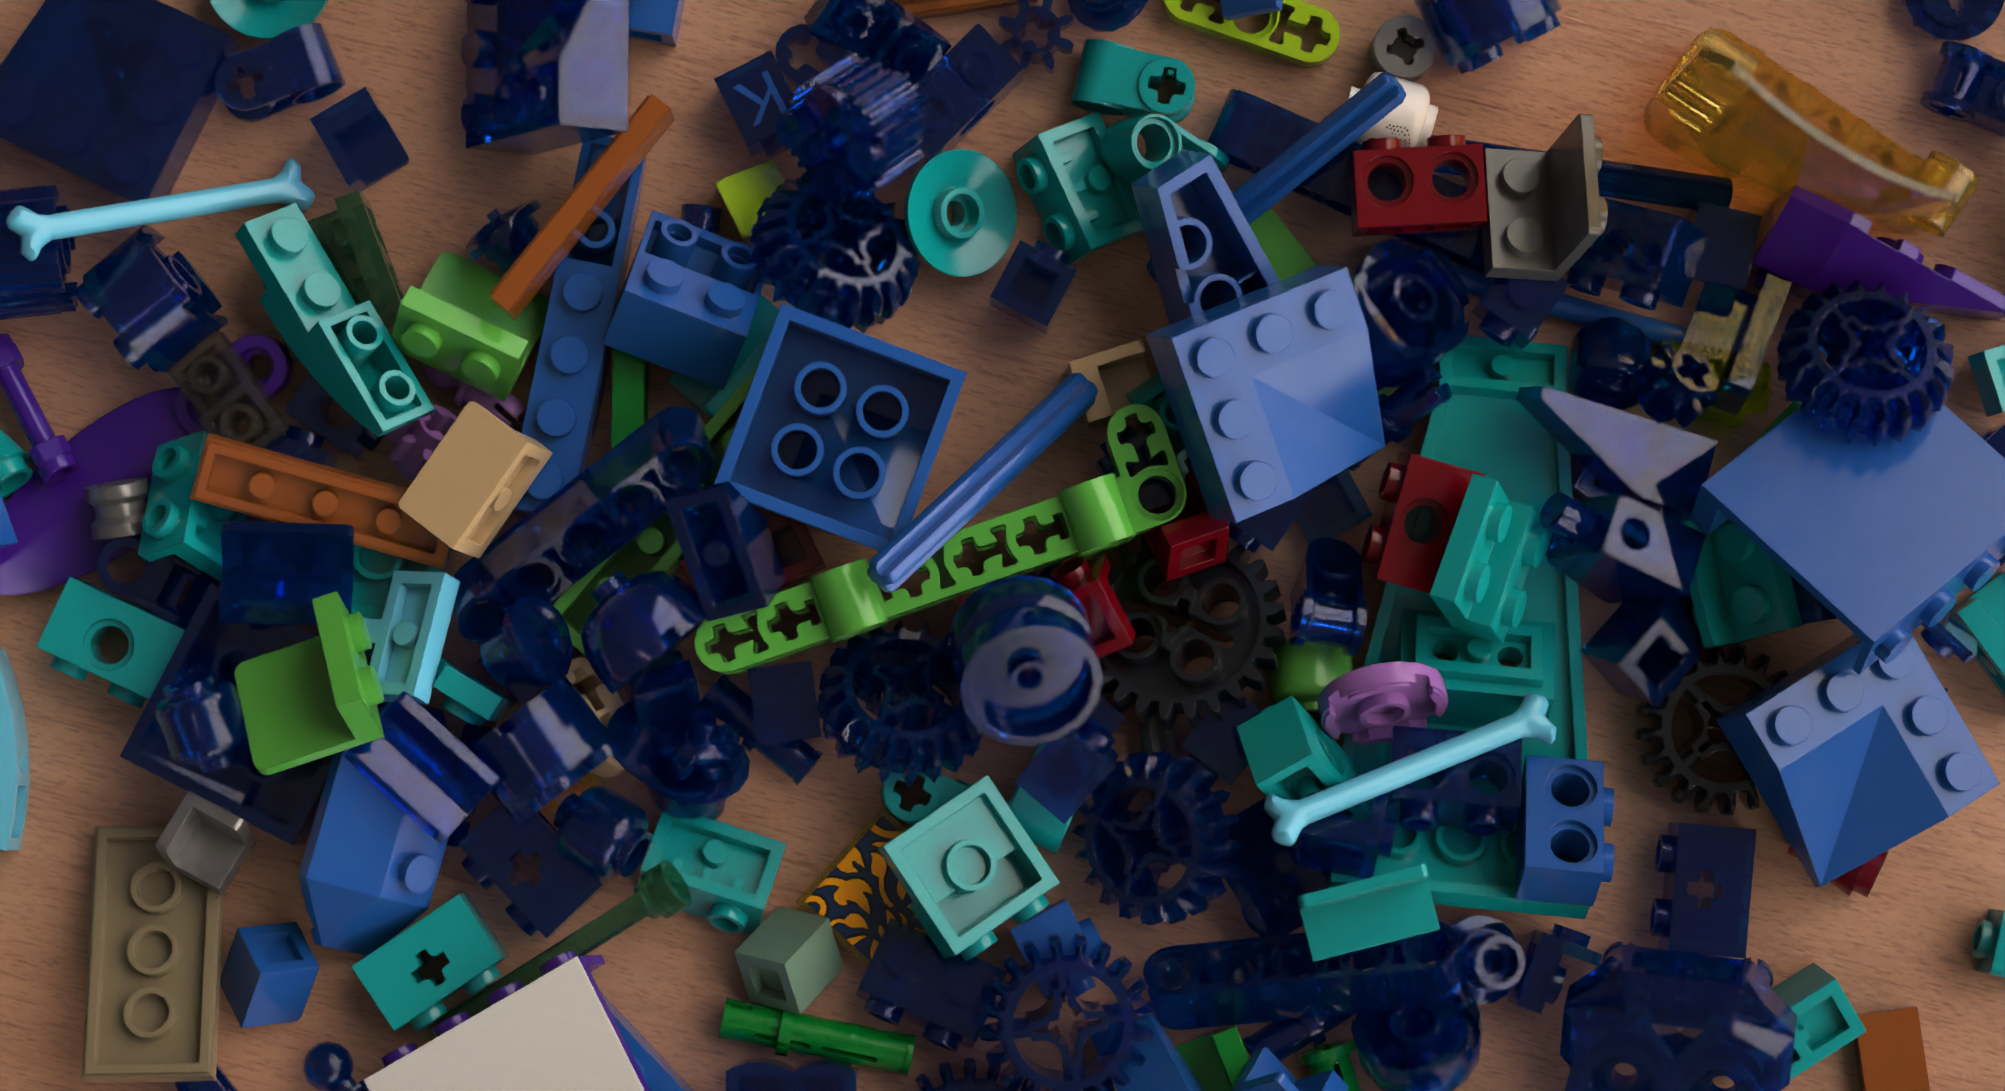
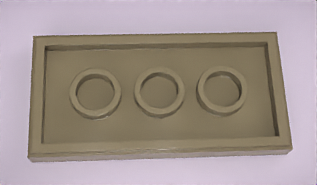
M167 825L95 826L81 1078L85 1083L216 1081L224 896L167 866L155 847Z

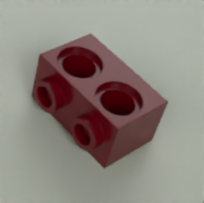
M1448 134L1427 138V147L1402 148L1401 139L1398 138L1366 140L1362 142L1363 150L1353 151L1348 159L1352 237L1480 230L1488 221L1483 143L1466 144L1465 135ZM1442 167H1450L1457 170L1465 182L1464 194L1454 198L1441 195L1433 185V171ZM1376 171H1388L1394 174L1401 185L1400 197L1393 201L1377 199L1368 188V176Z

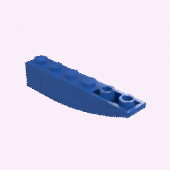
M584 132L573 188L614 137ZM646 157L555 270L522 428V434L534 438L553 454L512 511L515 515L571 526L577 525L612 353V347L604 345L603 341L626 279Z

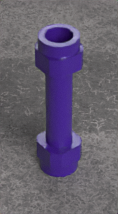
M0 334V387L32 446V449L29 451V458L36 472L40 475L44 484L55 483L74 473L79 465L65 436H55L21 371L24 367V359L16 344L13 343L9 334Z

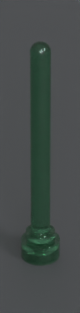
M664 860L641 874L640 883L634 886V895L460 1003L428 1025L426 1029L428 1040L431 1041L436 1038L433 1029L443 1021L463 1012H468L470 1017H473L490 1007L486 998L498 989L517 981H521L523 986H526L542 977L543 974L540 966L548 960L572 950L575 951L577 956H585L646 917L657 919L662 916L668 919L692 904V896L684 878L668 861Z

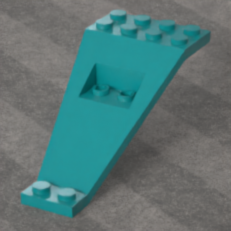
M1441 333L1437 348L1436 398L1420 456L1486 474L1485 477L1497 480L1509 500L1534 507L1544 524L1543 530L1548 533L1547 547L1540 565L1537 568L1531 567L1529 569L1522 589L1527 593V601L1522 619L1516 628H1508L1503 644L1455 631L1429 593L1386 582L1364 667L1372 664L1402 661L1422 663L1435 668L1445 681L1448 695L1447 708L1440 718L1434 715V713L1426 717L1428 726L1421 729L1415 735L1391 742L1360 744V742H1352L1351 733H1346L1342 749L1351 757L1356 774L1359 776L1513 714L1518 710L1528 693H1536L1547 699L1549 705L1546 718L1557 728L1556 737L1552 744L1544 743L1535 738L1518 739L1366 801L1371 816L1330 837L1328 888L1426 864L1429 874L1427 880L1434 904L1586 919L1590 906L1515 899L1516 793L1526 755L1588 760L1567 408V346ZM1423 505L1414 507L1405 518V531L1414 542L1423 540L1430 534L1433 528L1432 514ZM1445 654L1450 656L1453 661L1441 660L1435 655ZM1499 661H1511L1517 667L1503 666ZM1557 800L1559 803L1565 806H1575L1573 803L1569 801ZM1555 855L1562 861L1576 863L1575 860L1568 856Z

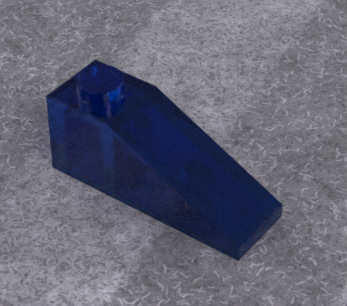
M1546 386L1519 387L1516 400L1614 497L1635 503L1636 506L1633 514L1671 524L1673 515H1691L1700 487L1707 481L1717 440Z

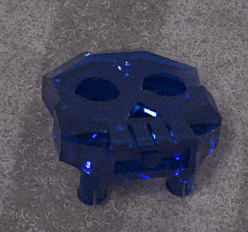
M1622 941L1611 944L1605 950L1602 959L1603 963L1598 968L1569 985L1563 1013L1560 1055L1570 1068L1563 1091H1780L1790 1083L1797 1014L1772 990L1773 971L1761 959L1757 960L1756 966L1751 961V958L1741 960L1639 947L1630 942L1628 945H1623ZM1676 1027H1683V1029L1679 1032ZM1619 1063H1628L1636 1069V1072L1632 1075H1622L1616 1071L1614 1066ZM1717 1076H1726L1734 1082V1085L1729 1088H1720L1713 1083L1712 1079Z

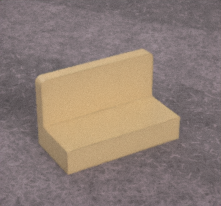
M470 401L466 404L400 499L399 508L453 550L480 559L553 453L534 438L513 430L482 405Z

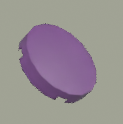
M1395 661L1372 664L1352 670L1331 681L1319 693L1317 709L1321 727L1329 736L1339 739L1341 732L1351 733L1352 742L1375 744L1395 741L1420 732L1421 729L1428 726L1426 717L1434 713V715L1440 718L1447 708L1448 695L1444 678L1437 669L1422 663Z

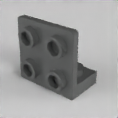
M1579 113L1547 152L1490 148L1483 150L1488 219L1481 228L1485 277L1559 281L1595 240L1603 234L1608 217L1607 202L1604 197L1599 196L1598 173L1603 161V144L1601 138L1595 136L1592 114Z

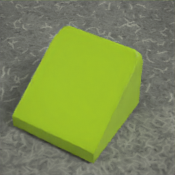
M774 159L715 182L744 244L802 217Z

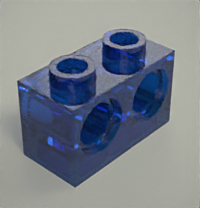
M1393 726L1385 750V765L1468 731ZM1522 738L1427 776L1435 786L1431 790H1419L1407 784L1385 793L1383 822L1400 823L1402 828L1417 832L1431 831L1438 826L1464 828L1467 833L1476 836H1494L1503 831H1512L1521 809ZM1476 779L1490 781L1497 787L1499 793L1495 795L1481 794L1472 787L1470 781Z

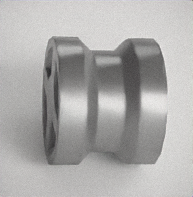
M1411 15L1396 16L1387 20L1378 29L1369 50L1370 64L1375 73L1389 72L1393 76L1417 82L1432 65L1437 53V42L1431 27L1422 19ZM1402 35L1404 36V40L1409 41L1412 45H1413V44H1418V45L1411 46L1409 43L1404 42V41H1403V38H1402Z
M148 478L118 480L84 488L86 502L94 506L96 519L91 525L93 540L120 538L142 533V520L146 511L145 498L149 493Z

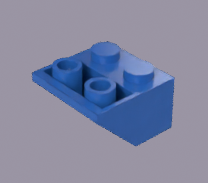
M652 210L617 301L603 344L724 390L747 338L772 256L755 250L744 243L734 242L693 226L684 220Z

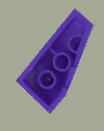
M1795 185L1772 202L1741 270L1756 277L1753 282L1754 287L1768 295L1783 300H1788L1790 294L1800 298L1851 304L1860 301L1876 307L1995 321L2005 317V295L1954 267L1935 264L1933 270L1922 264L1924 256L1920 253L1921 248L1904 239H1897L1896 241L1886 237L1875 238L1869 235L1868 232L1873 224L1872 221L1798 185Z

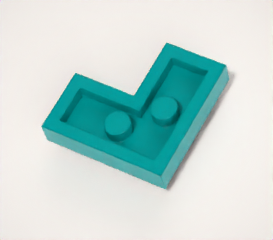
M441 656L434 685L432 686L447 695L441 706L472 725L482 726L486 719L503 723L516 701Z

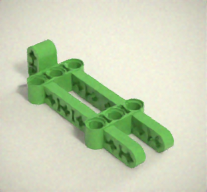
M1142 404L1126 405L1117 410L1110 419L1105 434L1106 447L1117 477H1115L1114 473L1079 483L1058 492V495L1051 499L959 530L916 570V573L928 572L930 579L921 583L922 594L918 597L910 598L909 592L906 589H898L891 592L892 599L884 601L880 587L872 582L867 575L870 561L867 562L866 559L858 560L811 577V581L726 610L704 620L697 629L694 640L696 654L701 662L711 670L727 675L740 674L830 642L838 644L889 626L888 622L957 599L956 596L966 593L971 594L1074 557L1079 558L1083 556L1088 558L1131 542L1138 534L1166 525L1173 521L1184 508L1187 492L1164 422L1156 411ZM1127 419H1134L1138 427H1150L1152 434L1144 442L1148 461H1151L1157 455H1161L1165 465L1149 466L1138 472L1135 476H1129L1126 466H1137L1139 459L1132 443L1121 445L1117 437L1124 433L1126 429L1125 421ZM1150 479H1160L1169 484L1174 493L1172 508L1161 514H1154L1145 510L1138 498L1139 487L1142 483ZM1056 520L1060 521L1066 539L1061 540L1059 534L1049 537L1045 540L1042 554L1035 555L1031 546L1019 547L1016 542L1023 537L1025 524L1033 523L1038 532L1052 529V524ZM1001 531L1004 532L1005 549L1014 565L1003 567L1002 554H999L983 562V573L981 575L972 576L968 567L957 569L954 562L962 559L963 546L973 544L977 553L986 552L997 547L995 544L997 539L993 534ZM810 605H816L822 623L815 625L811 620L800 623L797 626L798 637L793 640H789L782 632H773L772 625L781 621V609L789 607L796 615H803L810 612ZM757 616L758 631L769 646L768 650L759 653V643L750 640L734 648L736 658L730 662L726 656L713 653L712 646L721 642L719 631L726 628L729 633H733L735 636H743L754 632L753 627L748 623V619Z

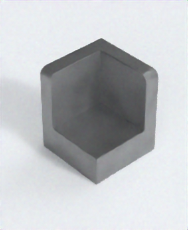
M188 791L159 837L155 847L168 867L224 896L257 841L242 818Z

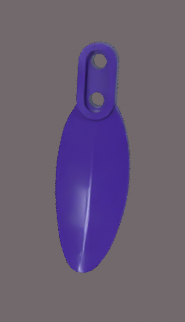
M252 334L241 337L195 373L182 386L154 391L135 398L102 416L71 438L68 444L79 465L74 473L55 483L44 484L40 475L35 470L30 480L20 486L5 503L18 543L0 549V595H24L57 587L67 583L69 577L80 578L117 560L140 544L141 534L93 540L91 525L96 519L94 506L86 502L84 488L96 484L133 478H148L150 488L152 464L159 445L202 430L226 438L234 429L277 396L288 385L292 376L293 364L287 348L279 340L270 336ZM264 355L269 359L271 369L265 378L258 379L252 371V364L258 356ZM214 394L220 399L222 408L219 415L211 419L205 414L203 404L207 397ZM147 495L146 498H145V504H146V505H147L148 495Z

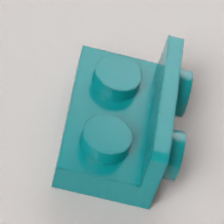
M1099 111L1037 134L1012 154L1019 184L1030 195L1043 223L1045 240L1049 247L1057 253L1064 267L1079 262L1090 253L1144 232L1131 182L1114 173L1106 165L1102 156L1101 143L1107 128Z
M202 430L158 446L152 464V477L146 511L142 520L138 555L151 562L175 554L216 580L222 581L239 574L248 515L190 499L208 432Z
M1730 519L1708 536L1691 520L1675 524L1674 531L1678 543L1677 555L1685 571L1693 603V620L1700 632L1705 648L1740 644L1803 626L1790 574Z
M665 804L640 870L636 894L646 899L652 907L662 912L679 914L683 911L707 919L713 927L720 931L731 934H740L742 932L752 934L762 923L765 907L785 853L786 843Z

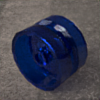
M1023 575L993 581L970 595L953 617L948 643L964 713L981 733L1003 744L1023 746L1043 744L1059 740L1080 727L1098 705L1104 680L1097 649L1092 638L1086 610L1068 588L1048 578Z

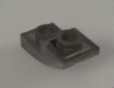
M216 330L167 371L200 412L202 417L198 420L211 434L267 449L290 429L265 387L223 332Z

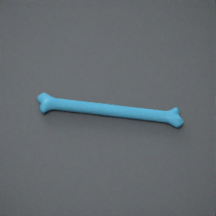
M289 158L285 161L281 171L270 179L50 215L37 214L24 206H16L7 217L6 224L21 239L20 254L28 261H34L42 247L52 240L274 203L286 204L287 206L296 203L301 212H305L312 205L315 194L301 180V165L294 159Z
M1528 693L1518 710L1513 714L1300 800H1287L1274 794H1268L1265 799L1264 810L1274 820L1271 832L1272 839L1278 844L1292 846L1302 829L1308 824L1518 739L1535 738L1544 743L1552 744L1555 741L1557 728L1546 718L1549 705L1547 699L1536 693Z

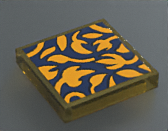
M881 807L796 903L807 913L828 917L834 937L891 988L933 941L909 907V904L913 901L878 850V848L906 830L897 819Z

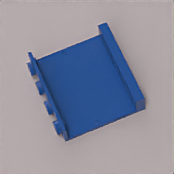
M1877 346L1705 481L1700 487L1689 519L1707 536L1728 519L1740 528L1864 642L1852 667L1860 675L1878 659H1881L1885 664L1894 660L1911 641L1913 636L1911 632L1923 622L1928 627L1936 625L1955 605L1957 601L1955 596L1967 586L1972 591L1978 590L1997 571L2000 566L1998 560L2005 555V458Z

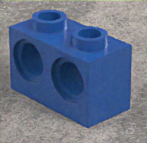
M1526 755L1516 793L1515 899L1593 906L1601 882H1611L1614 870L1615 849L1614 844L1604 843V826L1610 827L1612 823L1614 789L1604 787V762ZM1557 800H1566L1573 803L1575 806H1565L1559 803ZM1555 855L1568 856L1575 860L1576 863L1562 861Z

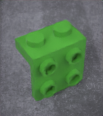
M444 252L438 256L420 289L412 285L409 287L400 303L391 336L401 353L505 402L542 336L549 298L536 293L514 321L500 310L490 298V292L503 276L455 253Z
M337 591L312 599L320 636L243 661L235 669L234 676L252 761L259 773L263 775H272L384 737L377 704L384 702V694L378 675L373 665L367 664L365 650L372 648L370 635L360 611L350 614Z

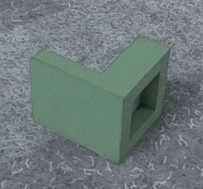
M786 907L776 908L760 924V927H757L734 951L750 1002L800 1015L840 973L843 967L829 918Z

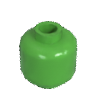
M1303 626L1291 631V638L1286 639L1285 646L1272 649L1277 656L1280 666L1278 670H1270V696L1274 705L1293 696L1320 724L1317 709L1318 695L1331 681L1353 670L1352 653L1345 642L1329 637V630L1327 628Z

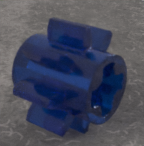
M1018 0V10L1020 13L1015 19L1008 16H1000L999 26L1004 31L1012 33V38L1004 41L999 46V52L1001 55H1009L1015 52L1021 58L1020 73L1023 75L1029 70L1030 64L1043 63L1045 70L1049 74L1054 73L1053 56L1059 51L1064 54H1072L1074 44L1070 40L1060 37V32L1068 29L1073 24V16L1063 15L1057 18L1052 12L1053 0H1044L1042 6H1030L1027 0ZM1035 22L1039 30L1051 29L1047 33L1045 47L1038 48L1033 40L1022 42L1028 23Z
M1668 343L1664 344L1634 371V376L1642 382L1637 390L1639 404L1648 416L1659 423L1672 421L1676 417L1680 426L1686 428L1717 400L1714 392L1709 390L1714 383L1713 369L1703 355L1691 348L1682 349L1675 354L1673 348Z

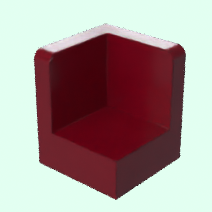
M1194 471L1186 473L1187 498L1185 506L1179 515L1166 525L1142 533L1167 582L1226 561L1230 526L1225 520L1209 516ZM1173 502L1148 510V512L1154 514L1165 513L1172 508Z

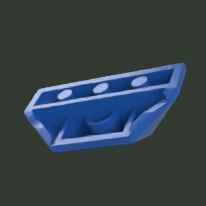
M398 702L377 704L384 737L333 754L298 874L306 910L314 926L311 931L315 944L368 956L394 938L429 908L464 782L443 711L423 704Z

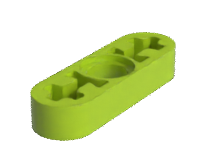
M1162 0L1167 16L1181 26L1301 67L1313 68L1323 65L1333 56L1340 41V28L1335 17L1324 8L1301 0H1283L1282 10L1292 13L1286 23L1287 26L1305 30L1309 21L1321 25L1319 35L1328 39L1327 46L1316 44L1312 53L1300 49L1302 44L1300 37L1285 31L1281 38V44L1270 41L1277 29L1280 11L1268 13V25L1262 31L1250 34L1238 29L1233 20L1228 21L1223 18V15L1221 17L1222 24L1210 21L1215 11L1214 7L1203 3H1196L1192 12L1180 8L1182 0Z

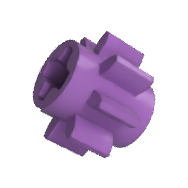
M433 405L435 410L430 415L385 434L387 440L396 444V447L389 456L396 470L411 481L416 478L457 419L453 413L443 407Z

